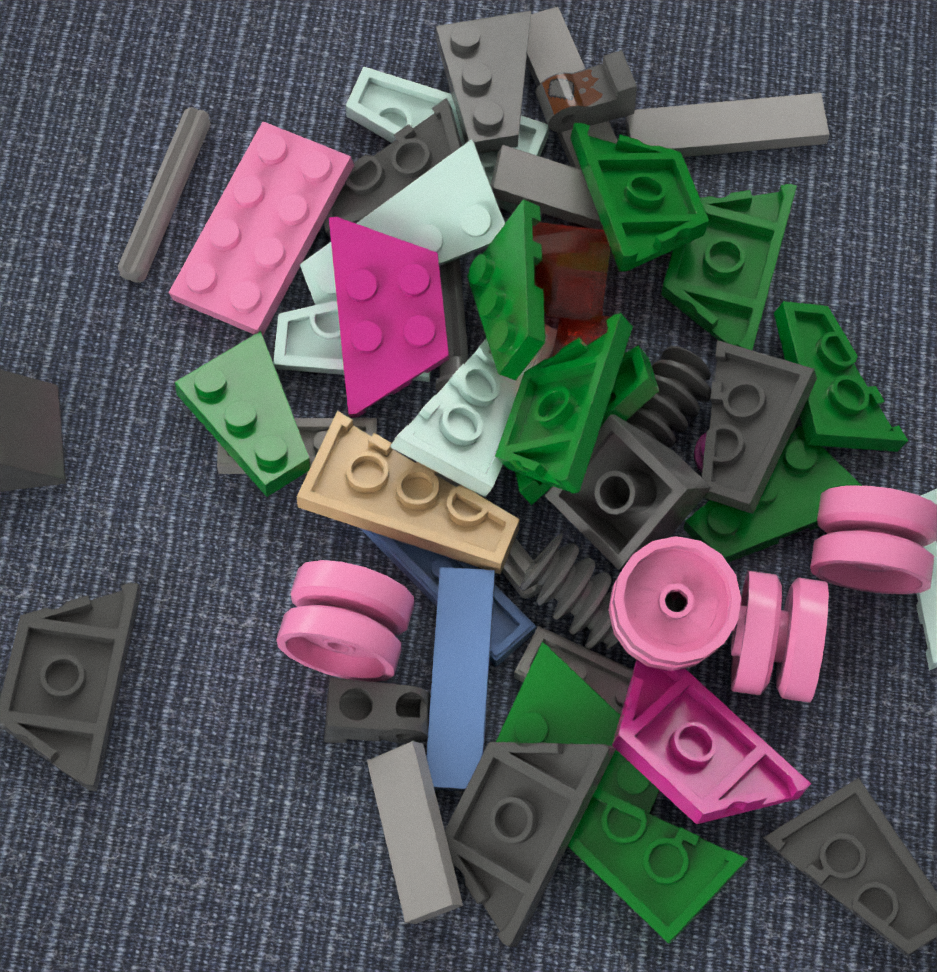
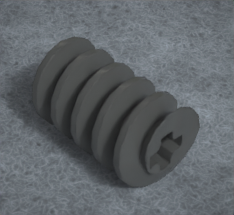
M672 345L665 348L661 360L652 364L659 392L626 420V422L668 448L672 447L676 442V438L671 430L679 433L684 432L688 427L685 416L696 417L700 412V406L697 401L704 403L708 402L711 398V389L705 382L710 380L711 377L707 365L691 351Z
M561 533L530 564L519 588L525 591L539 584L542 587L536 600L539 606L555 598L558 604L552 618L558 620L569 613L573 614L574 619L568 630L571 635L587 627L591 632L584 646L589 650L604 642L607 645L606 649H609L618 642L613 633L608 611L612 590L607 591L611 584V576L606 572H602L591 578L595 568V561L588 557L574 564L579 553V547L575 543H569L558 549L562 539Z

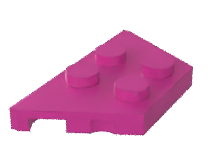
M329 217L348 414L350 418H356L366 413L367 408L392 393L394 395L410 385L412 380L422 373H429L449 360L439 259L437 252L339 217Z
M636 659L612 746L695 824L799 799L811 785L805 777L685 668L674 671L648 667Z

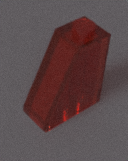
M541 222L536 226H532L533 241L542 244V261L535 266L534 281L535 286L543 289L544 312L549 317L601 323L610 256V245L604 230Z

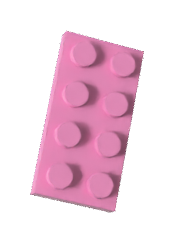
M262 122L168 292L172 299L251 334L261 331L263 336L298 272L300 264L306 257L354 167L351 156Z

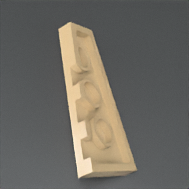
M339 411L336 412L297 495L298 508L485 570H495V573L501 574L519 531L520 519L462 485L455 487L437 476L436 471L419 462L415 463L390 447L392 443L376 433L372 436L353 426L351 418Z

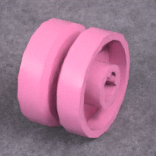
M840 486L829 488L821 493L817 522L818 526L828 534L814 540L810 566L813 575L837 586L881 594L921 593L931 588L934 555L924 547L937 541V505L934 502L913 493L875 486Z
M675 536L652 541L632 554L612 587L608 611L613 633L629 655L648 667L674 671L696 666L715 653L726 642L738 622L741 594L736 574L722 554L702 541ZM671 594L672 601L681 598L685 607L680 612L671 611L665 603L666 595Z
M318 560L305 562L299 567L290 593L292 603L296 607L291 608L283 616L276 639L278 648L289 658L327 675L370 682L386 681L393 677L401 654V642L395 636L402 634L408 629L414 607V596L410 591L384 574L345 562Z
M747 571L741 594L738 622L732 631L731 690L733 692L761 695L769 684L773 664L776 662V688L782 699L809 703L812 701L819 679L826 637L829 599L827 582L797 578L791 584L784 610H781L782 585L778 576L770 573Z

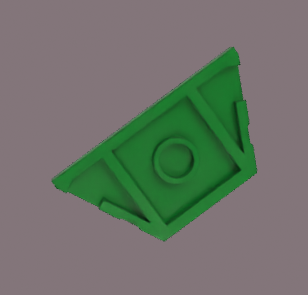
M574 123L570 140L619 272L629 271L705 235L709 219L681 152L658 145L650 146L638 139L621 134L616 144L589 136L590 125Z
M781 185L779 192L752 196L751 190L730 193L723 198H715L713 196L701 197V202L709 219L705 235L673 250L661 295L717 340L753 350L797 185Z
M621 313L607 319V333L590 344L586 345L579 337L564 346L555 356L542 360L524 372L495 457L507 469L572 494L580 492L633 328Z

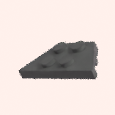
M137 583L121 585L122 591L92 600L87 595L67 601L57 609L43 608L20 615L1 692L0 727L89 791L97 792L141 596V589Z
M488 743L445 829L453 866L463 873L465 886L476 903L483 904L500 930L497 933L499 939L506 946H518L616 748L606 744Z

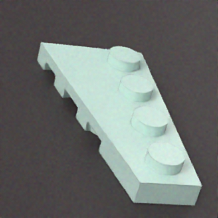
M363 67L346 104V116L392 143L396 140L395 133L408 124L414 128L434 114L432 108L447 98L453 110L462 146L466 144L450 93ZM521 116L518 147L514 148L540 156L549 136L548 124ZM499 150L479 153L490 185ZM496 198L498 205L511 214L518 207L516 204Z
M471 139L356 224L437 252L439 266L488 247L504 226L505 221L475 144ZM330 242L300 264L315 305L337 300L332 246Z
M545 324V344L516 381L498 374L486 338L467 362L462 364L445 386L421 409L412 422L396 436L390 447L475 493L486 497L493 488L503 465L495 457L524 372L542 360L549 358L560 332Z

